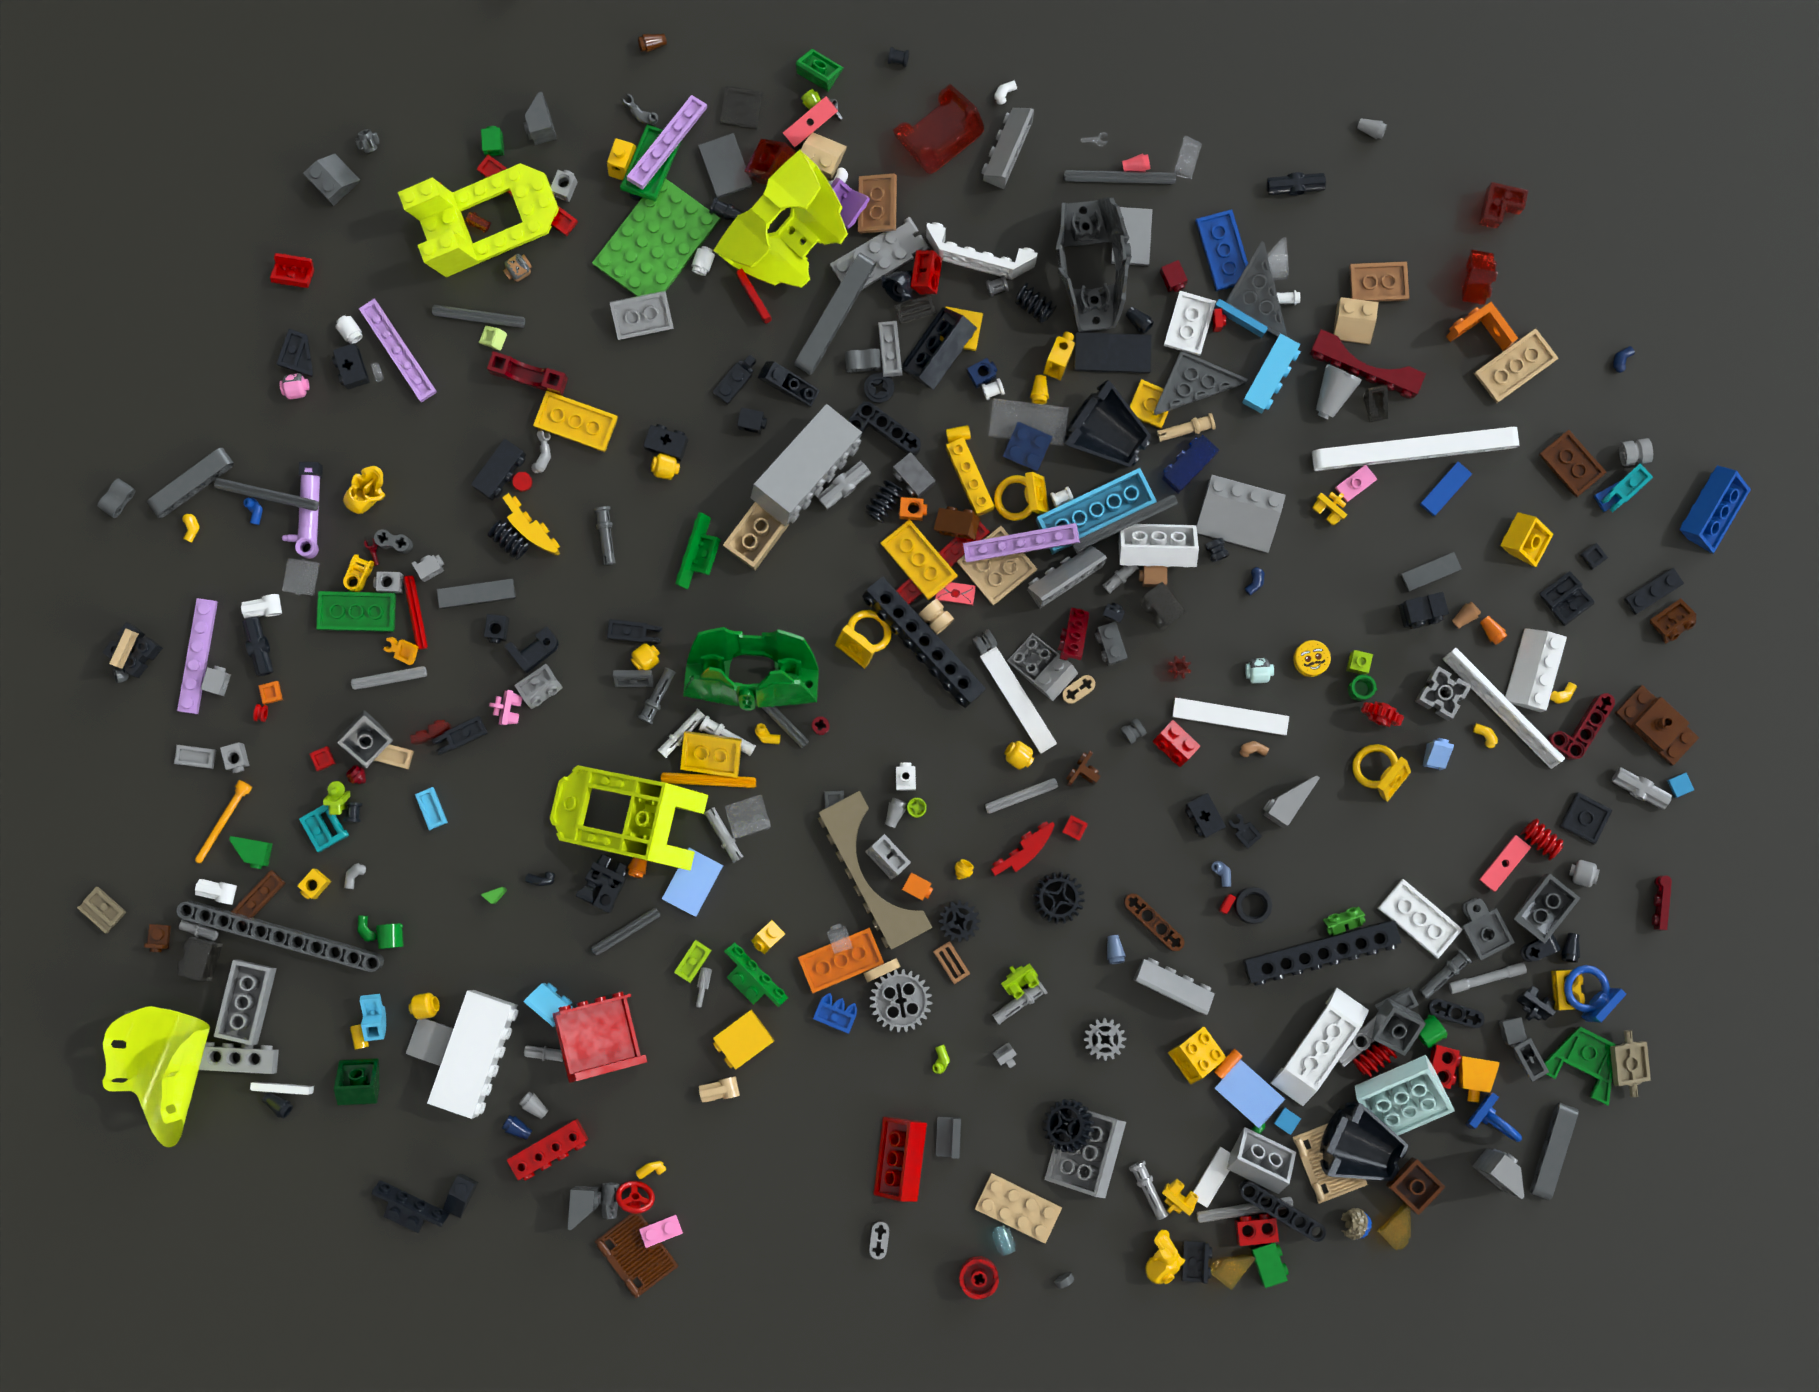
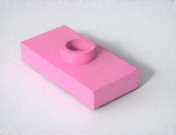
M1364 465L1336 486L1335 489L1339 494L1341 492L1344 494L1342 498L1347 503L1374 483L1377 478L1368 466Z

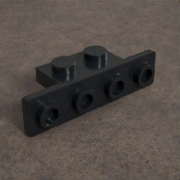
M381 1180L372 1190L373 1195L388 1202L383 1217L417 1233L422 1229L425 1220L442 1227L449 1217V1213L441 1208L431 1205Z

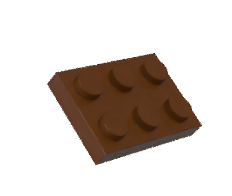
M1567 430L1539 454L1576 498L1607 473L1570 430Z

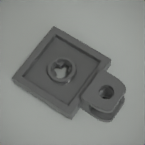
M1476 898L1462 905L1463 912L1469 922L1461 925L1478 960L1481 961L1515 943L1497 908L1489 911L1483 900ZM1484 930L1492 931L1490 939L1483 937Z

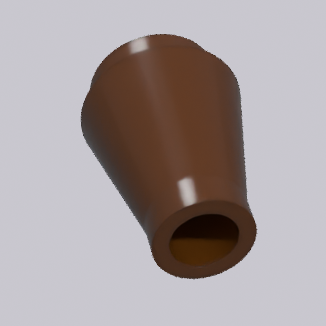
M664 33L642 34L641 37H638L641 52L648 53L658 47L667 45Z

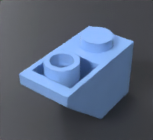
M1437 738V740L1427 743L1423 766L1439 770L1445 769L1454 744H1449V740Z

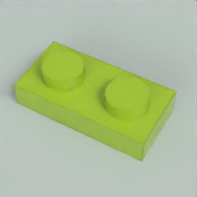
M695 940L674 973L691 983L712 950Z

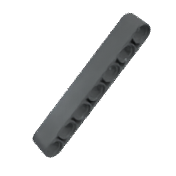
M862 253L856 256L794 364L795 367L812 375L873 272L876 261Z

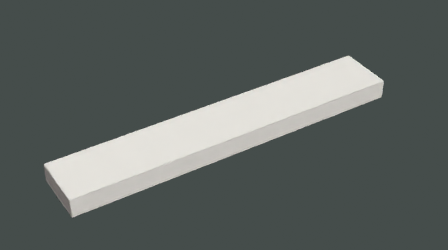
M994 647L981 655V660L1039 753L1042 754L1057 744L998 648Z
M1175 698L1172 713L1174 718L1285 736L1287 735L1289 716L1181 698Z

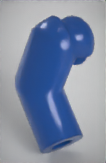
M248 497L244 500L243 504L252 513L250 523L259 525L263 511L262 506L256 499Z

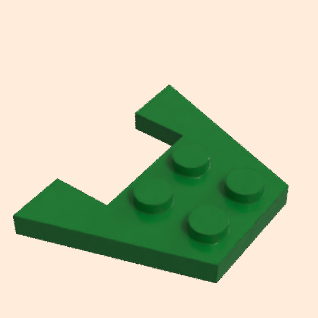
M1578 1026L1544 1061L1549 1071L1545 1075L1556 1079L1564 1062L1596 1078L1597 1081L1589 1097L1609 1106L1613 1074L1610 1046H1615L1616 1044Z

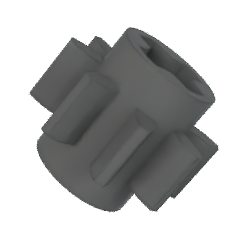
M366 129L357 134L358 138H356L355 142L359 150L363 149L365 153H369L378 148L376 144H379L380 140L377 132L372 133L370 129Z

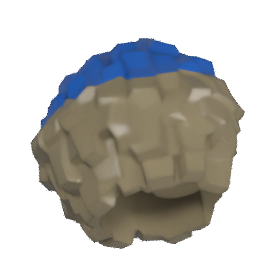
M1352 1208L1342 1214L1341 1220L1346 1222L1345 1227L1348 1228L1347 1231L1341 1230L1344 1236L1355 1240L1368 1235L1372 1222L1371 1218L1363 1210Z

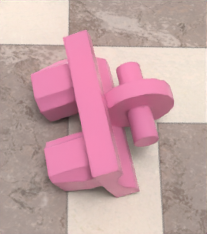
M505 690L502 704V697L496 696L495 703H489V707L494 708L493 715L499 716V710L501 709L499 725L517 724L519 714L510 712L511 705L521 706L522 697L514 694L511 690Z

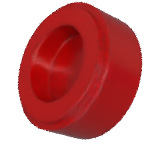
M519 472L513 477V485L518 491L525 492L532 487L533 481L528 473Z

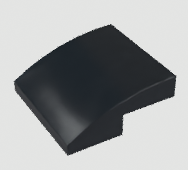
M1570 571L1540 593L1543 601L1563 626H1566L1595 603L1592 597L1582 588L1583 584Z

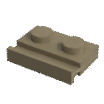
M95 887L83 903L77 907L105 934L109 933L110 929L127 913L99 887Z

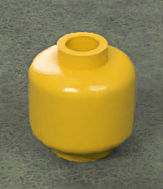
M662 453L653 457L651 471L655 477L671 480L674 474L678 475L680 464L677 463L676 457Z
M642 644L632 652V659L630 660L637 670H650L659 663L658 655L660 653L654 645L650 647L648 644Z
M1021 741L1011 742L1004 752L1006 761L1017 769H1023L1025 766L1028 768L1034 760L1032 757L1033 750Z
M432 993L415 995L409 1004V1011L418 1020L432 1018L439 1011V1000Z

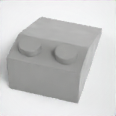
M1314 776L1280 796L1269 799L1263 808L1265 810L1263 815L1282 828L1288 826L1320 777Z

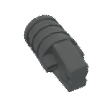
M602 1183L601 1206L603 1219H615L618 1210L616 1191L619 1188V1183Z

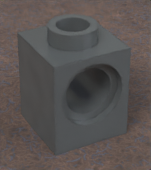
M1522 1017L1498 1021L1504 1044L1514 1047L1527 1039Z

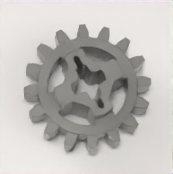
M1103 1018L1102 1023L1096 1019V1025L1089 1024L1091 1030H1085L1088 1037L1083 1039L1089 1043L1085 1048H1091L1092 1050L1089 1054L1093 1055L1096 1053V1059H1099L1101 1056H1103L1104 1061H1107V1056L1115 1059L1114 1053L1120 1055L1119 1048H1125L1121 1044L1122 1041L1126 1040V1038L1121 1036L1125 1031H1119L1120 1024L1118 1023L1114 1026V1020L1112 1019L1109 1023H1107L1106 1018ZM1102 1026L1111 1027L1107 1031H1101L1099 1029V1027ZM1093 1033L1096 1035V1043L1094 1044V1046L1092 1043ZM1098 1033L1104 1036L1109 1035L1108 1040L1111 1046L1105 1042L1101 1044L1102 1038ZM1115 1034L1118 1037L1117 1045L1113 1043V1036ZM1108 1047L1111 1051L1100 1052L1099 1050Z

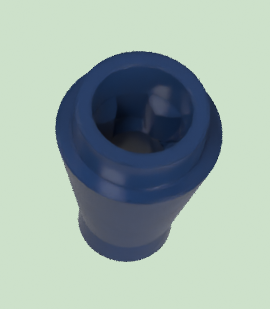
M509 1115L502 1126L505 1133L525 1140L528 1139L532 1132V1129L528 1128L516 1116Z

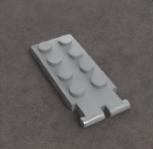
M908 217L904 220L905 224L898 227L896 231H886L830 263V267L841 283L859 253L876 261V266L864 285V289L881 279L882 275L886 276L913 260L916 250H929L930 248L922 235L914 237L919 230L912 219Z

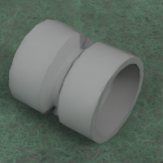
M1638 439L1635 443L1632 440L1621 442L1619 445V457L1622 465L1631 466L1635 465L1636 462L1639 464L1651 463L1653 460V446L1650 439Z

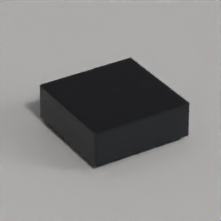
M1597 543L1580 554L1591 570L1608 558Z

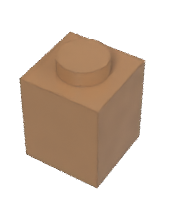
M1143 566V570H1139V581L1142 582V587H1166L1167 567Z

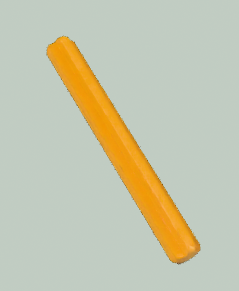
M664 772L661 774V782L671 784L756 787L755 777L738 776L734 778L720 775Z

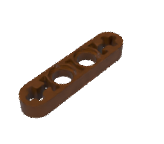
M1133 893L1126 896L1124 899L1125 907L1166 947L1172 951H1180L1184 947L1183 937L1139 895ZM1136 897L1138 899L1136 903L1140 907L1143 903L1145 907L1136 914L1135 911L1138 909L1135 906H1129V898L1134 899ZM1149 910L1152 912L1153 917L1150 921L1142 919L1143 911ZM1160 923L1164 924L1167 928L1166 933L1163 935H1159L1156 932V926ZM1170 931H1172L1173 934H1171L1170 936L1173 939L1179 938L1180 940L1178 943L1180 944V946L1172 947V941L1169 938H1167V940L1165 941L1163 938L1168 936Z

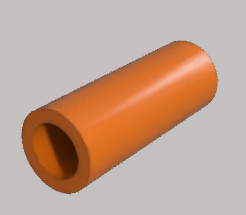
M1233 1049L1215 1069L1214 1073L1223 1079L1243 1056L1236 1049Z

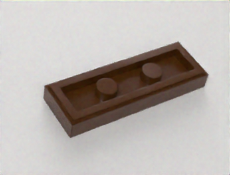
M270 870L231 912L253 918L286 883L273 870ZM241 921L244 926L247 925L246 922Z

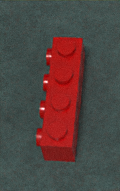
M576 1119L507 1159V1162L517 1180L523 1178L526 1181L535 1176V1170L540 1168L543 1171L552 1166V1160L557 1158L560 1161L569 1156L568 1151L574 1148L577 1151L586 1146L585 1141L589 1138L579 1120Z

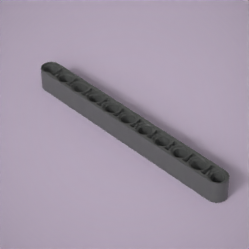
M186 901L180 903L177 907V915L184 920L353 968L374 972L384 965V958L379 953L260 919L232 913L231 911L200 902ZM186 905L191 907L190 915L185 912ZM205 910L210 914L209 920H206L203 916ZM223 916L228 918L227 925L222 923ZM241 921H244L247 924V929L245 931L242 930L240 927ZM260 926L265 928L264 936L259 933ZM279 931L284 934L283 941H280L277 937ZM297 936L301 937L303 941L302 946L296 944ZM315 942H319L321 944L320 951L315 950ZM334 947H337L340 951L338 957L334 956L332 952ZM352 952L357 953L359 957L357 962L351 959ZM371 957L377 960L376 967L370 965Z

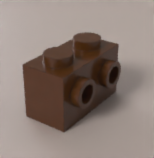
M947 506L946 509L939 508L934 530L941 535L975 540L980 518L975 515V511L969 509L958 511L957 508Z

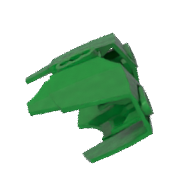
M725 627L698 632L692 643L686 663L683 696L738 707L740 705V708L743 710H754L755 706L775 707L817 702L819 668L815 656L804 637L779 629L771 633L762 632V636L743 635V631H732ZM737 656H765L774 661L775 671L769 672L766 678L758 684L736 683L729 679L731 660Z

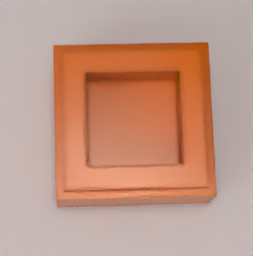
M279 681L259 685L262 704L265 705L283 700Z

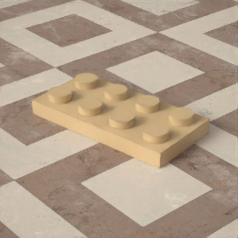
M1534 329L1477 370L1474 375L1493 400L1498 403L1559 358L1538 330Z
M991 1173L975 1206V1210L1045 1244L1062 1209L1061 1206Z

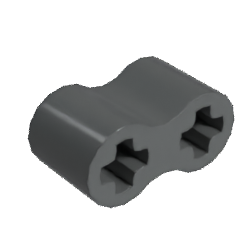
M880 349L846 351V372L856 373L881 370Z
M118 478L111 484L108 492L99 500L97 507L112 518H116L121 514L125 505L133 498L136 490Z
M381 529L374 535L375 543L383 549L394 548L401 554H408L413 549V542L403 534L392 535L387 530ZM385 537L388 538L387 541H384V542L381 541L382 538H385ZM406 542V546H399L400 543Z

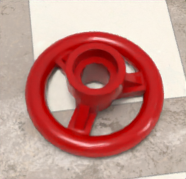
M629 1181L622 1184L616 1191L617 1204L629 1213L638 1214L646 1212L654 1204V1192L643 1182ZM631 1187L629 1197L622 1200V1192ZM637 1187L645 1190L649 1199L642 1197Z

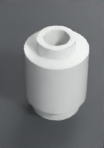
M705 246L697 248L691 265L694 273L706 276L707 272L710 271L715 257L711 248Z
M344 315L336 321L335 327L346 342L353 344L362 339V331L351 316L346 317Z

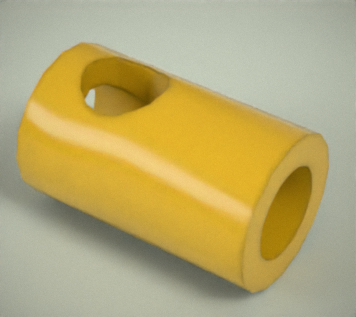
M968 425L946 429L948 443L963 437L965 440L971 439Z
M361 1024L351 1026L354 1050L369 1047L368 1041H364Z

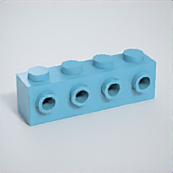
M1280 333L1242 401L1243 404L1261 414L1264 409L1269 410L1274 401L1270 398L1273 393L1277 394L1282 386L1280 380L1283 376L1287 377L1291 370V367H1289L1292 360L1296 361L1301 352L1298 350L1299 343Z

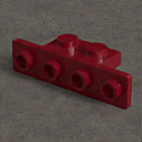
M1071 608L1067 627L1062 628L1058 650L1061 653L1059 659L1067 661L1069 657L1081 660L1089 619L1088 611Z

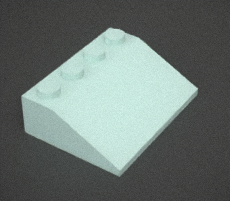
M1426 1055L1355 1085L1358 1102L1369 1109L1397 1135L1454 1112V1108L1438 1075Z

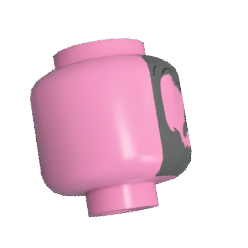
M300 373L285 375L282 381H280L281 394L290 400L305 397L307 390L310 389L308 379H304Z

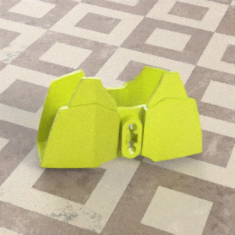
M799 150L768 179L765 192L755 205L748 211L737 215L713 251L739 270L742 268L746 274L774 286L784 283L802 288L810 281L809 262L806 255L817 242L824 245L830 243L842 244L848 235L840 215L842 205L818 166L803 151ZM791 207L790 216L776 232L767 234V228L769 229L770 224L785 208Z

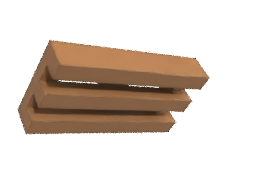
M950 941L933 951L953 984L970 975V972ZM945 948H950L964 970V974L960 973ZM940 951L944 953L947 960L949 961L954 971L958 975V978H954L951 971L949 970L944 960L940 956Z

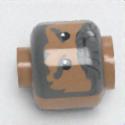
M517 253L504 262L506 269L503 271L509 280L513 278L516 282H519L531 274L530 268H532V265L524 254L521 256Z

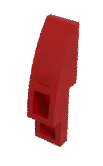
M1046 821L1037 827L1039 831L1034 834L1030 831L1021 837L1022 841L1019 842L1023 850L1020 851L1017 848L1009 853L1010 858L1003 861L1001 858L993 863L994 868L991 869L993 875H998L1010 866L1014 872H1017L1029 863L1047 842L1055 826L1054 823L1048 824Z

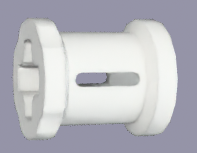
M1000 378L987 385L981 384L986 400H990V397L998 394H1005Z
M1068 486L1057 493H1050L1055 508L1074 499Z

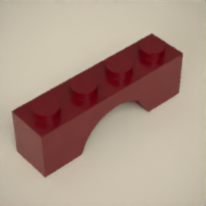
M494 351L487 370L492 375L544 391L547 390L563 396L568 381L565 373L549 368L534 367L522 363L511 356Z

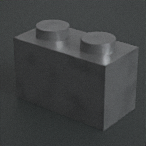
M911 452L893 466L894 477L899 482L903 481L907 485L905 489L912 497L914 495L917 498L921 497L935 485V479Z

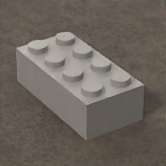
M243 960L232 961L214 1037L248 1045L258 1044L277 968Z

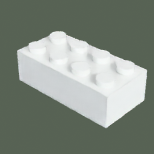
M1134 524L1119 531L1120 565L1197 567L1199 546L1196 525Z

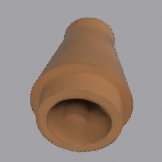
M1473 602L1466 603L1455 618L1452 619V622L1460 629L1462 626L1479 618L1478 615L1481 611Z

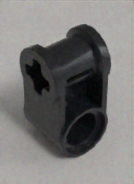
M1552 934L1545 944L1536 939L1524 945L1520 954L1523 960L1527 962L1539 961L1558 952L1561 948ZM1531 950H1534V953L1530 956L1529 953H1531Z

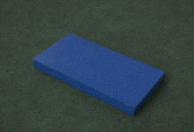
M1231 209L1195 220L1216 291L1234 287L1248 264Z

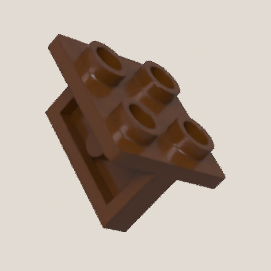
M1089 751L1088 754L1085 752L1082 754L1077 762L1079 767L1077 770L1073 768L1066 778L1068 780L1067 786L1070 787L1078 775L1093 785L1100 779L1101 776L1098 775L1099 771L1091 765L1085 766L1093 754L1092 751Z

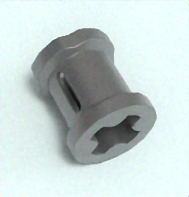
M1004 275L999 279L986 281L990 297L1002 291H1009Z

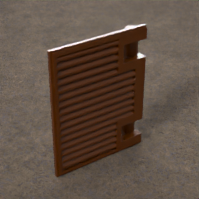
M631 1213L595 1240L599 1250L608 1259L635 1298H638L679 1266L662 1242L647 1248L645 1247L639 1229L649 1224L641 1213ZM608 1239L615 1245L611 1250L604 1243ZM636 1277H638L641 1283L643 1284L639 1288H637L632 1281Z

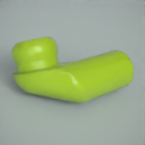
M944 1044L935 1048L938 1059L932 1066V1070L936 1074H942L950 1062Z

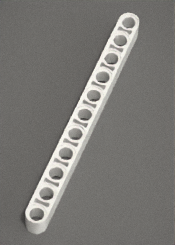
M1506 427L1313 450L1312 459L1314 471L1513 449L1520 445L1517 427Z

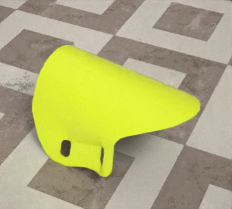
M149 1006L121 1016L112 1022L106 1030L103 1041L106 1060L103 1087L108 1091L134 1092L140 1101L154 1136L163 1146L173 1147L178 1143L182 1135L210 1026L205 1021L184 1013ZM113 1040H123L126 1042V1048H113L111 1043ZM115 1078L128 1079L126 1082L123 1083L112 1082V1080Z

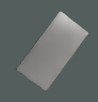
M177 745L174 764L214 769L216 750Z

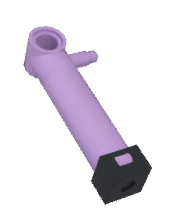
M299 462V475L301 476L300 497L319 502L323 465L319 462ZM319 506L317 511L299 507L298 535L288 534L282 536L283 541L296 542L295 549L297 553L307 559L316 557L319 551L317 545ZM306 544L311 545V548L308 552L303 551V548Z

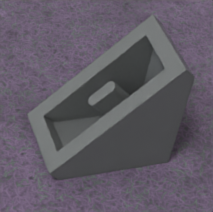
M1531 1038L1513 1047L1516 1062L1532 1082L1549 1073Z

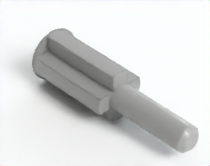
M701 967L697 984L699 993L696 1007L699 1008L702 1007L705 989L709 988L712 973L710 968Z

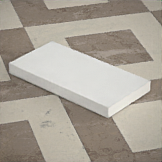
M1404 879L1400 880L1377 908L1389 919L1395 920L1396 925L1437 959L1463 930Z

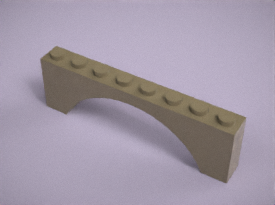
M858 791L820 811L821 817L818 820L822 828L827 827L830 834L826 836L831 845L836 844L839 851L835 853L840 862L845 861L848 868L844 870L849 879L854 878L857 885L853 887L858 896L863 895L866 901L863 903V906L867 913L872 912L875 918L872 920V923L876 930L881 929L884 935L881 937V940L886 948L890 946L892 950L926 932L932 926L924 911L907 910L890 904L875 893L865 880L857 859L856 841L861 821L869 807L861 792Z

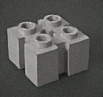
M1438 666L1433 669L1426 681L1430 684L1429 687L1422 688L1415 702L1427 709L1436 708L1435 714L1449 721L1454 718L1460 708L1457 701L1465 699L1472 685L1460 678L1450 679L1452 674ZM1444 690L1446 697H1442L1440 691Z

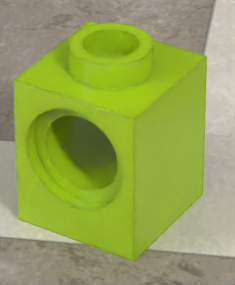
M1353 650L1350 652L1346 671L1361 675L1368 674L1373 654Z

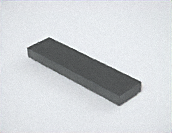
M514 579L437 589L440 609L516 598Z

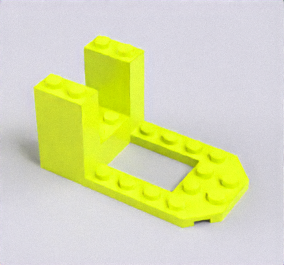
M521 163L453 193L433 177L398 192L404 210L420 221L427 241L418 244L424 263L445 277H449L549 234L554 216L559 211L546 174ZM511 190L522 223L473 243L461 211Z
M579 765L572 769L573 772L569 776H564L559 780L550 814V821L557 829L559 841L691 870L695 852L667 845L675 808L704 814L708 795L664 782ZM592 788L631 796L622 834L583 826Z

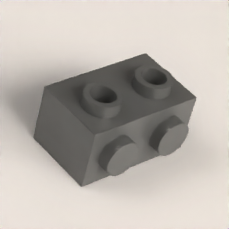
M1116 621L1097 627L1094 634L1097 644H1101L1103 650L1100 651L1103 662H1107V665L1110 666L1126 661L1128 657Z

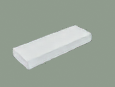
M252 1082L250 1090L309 1095L313 1093L314 1086Z
M1219 1147L1193 1190L1199 1196L1197 1202L1205 1207L1209 1206L1230 1171L1227 1169L1230 1152L1222 1147Z

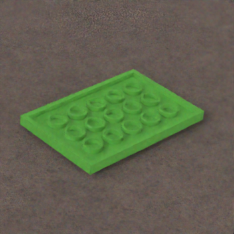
M665 179L656 202L642 197L592 264L635 296L667 291L696 253L697 248H700L721 219L714 213L710 214L709 209Z

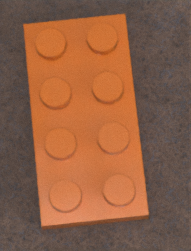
M870 928L798 957L812 993L885 964Z

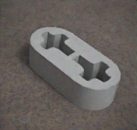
M877 1221L872 1227L869 1251L874 1259H882L887 1253L889 1226L884 1221ZM879 1225H883V1229H886V1232L882 1233V1239L878 1238V1232L875 1231V1228H879ZM877 1241L881 1242V1249H884V1252H880V1255H876V1251H873V1248L877 1247Z

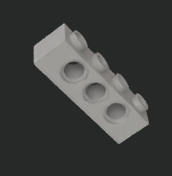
M206 1042L199 1070L274 1074L277 1073L279 1050L273 1049L272 1045H261L260 1049L253 1048V1045L248 1044L234 1047V1043H222V1046H215V1042ZM216 1051H218L221 1055V1059L219 1062L215 1061L214 1059V1053ZM236 1052L240 1055L238 1063L233 1060V1055ZM255 1053L260 1057L258 1064H255L252 1060Z

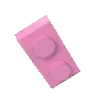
M676 1215L639 1229L646 1248L683 1234Z

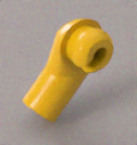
M1568 682L1564 691H1553L1550 700L1557 704L1568 702L1577 686Z
M1475 723L1473 732L1483 735L1486 739L1485 745L1488 748H1494L1495 744L1498 743V738L1494 731L1489 727Z

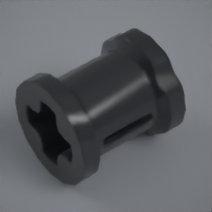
M891 47L888 64L897 63L907 67L909 50L900 51Z
M345 802L347 809L346 817L343 821L361 823L359 816L360 807H362L363 803Z

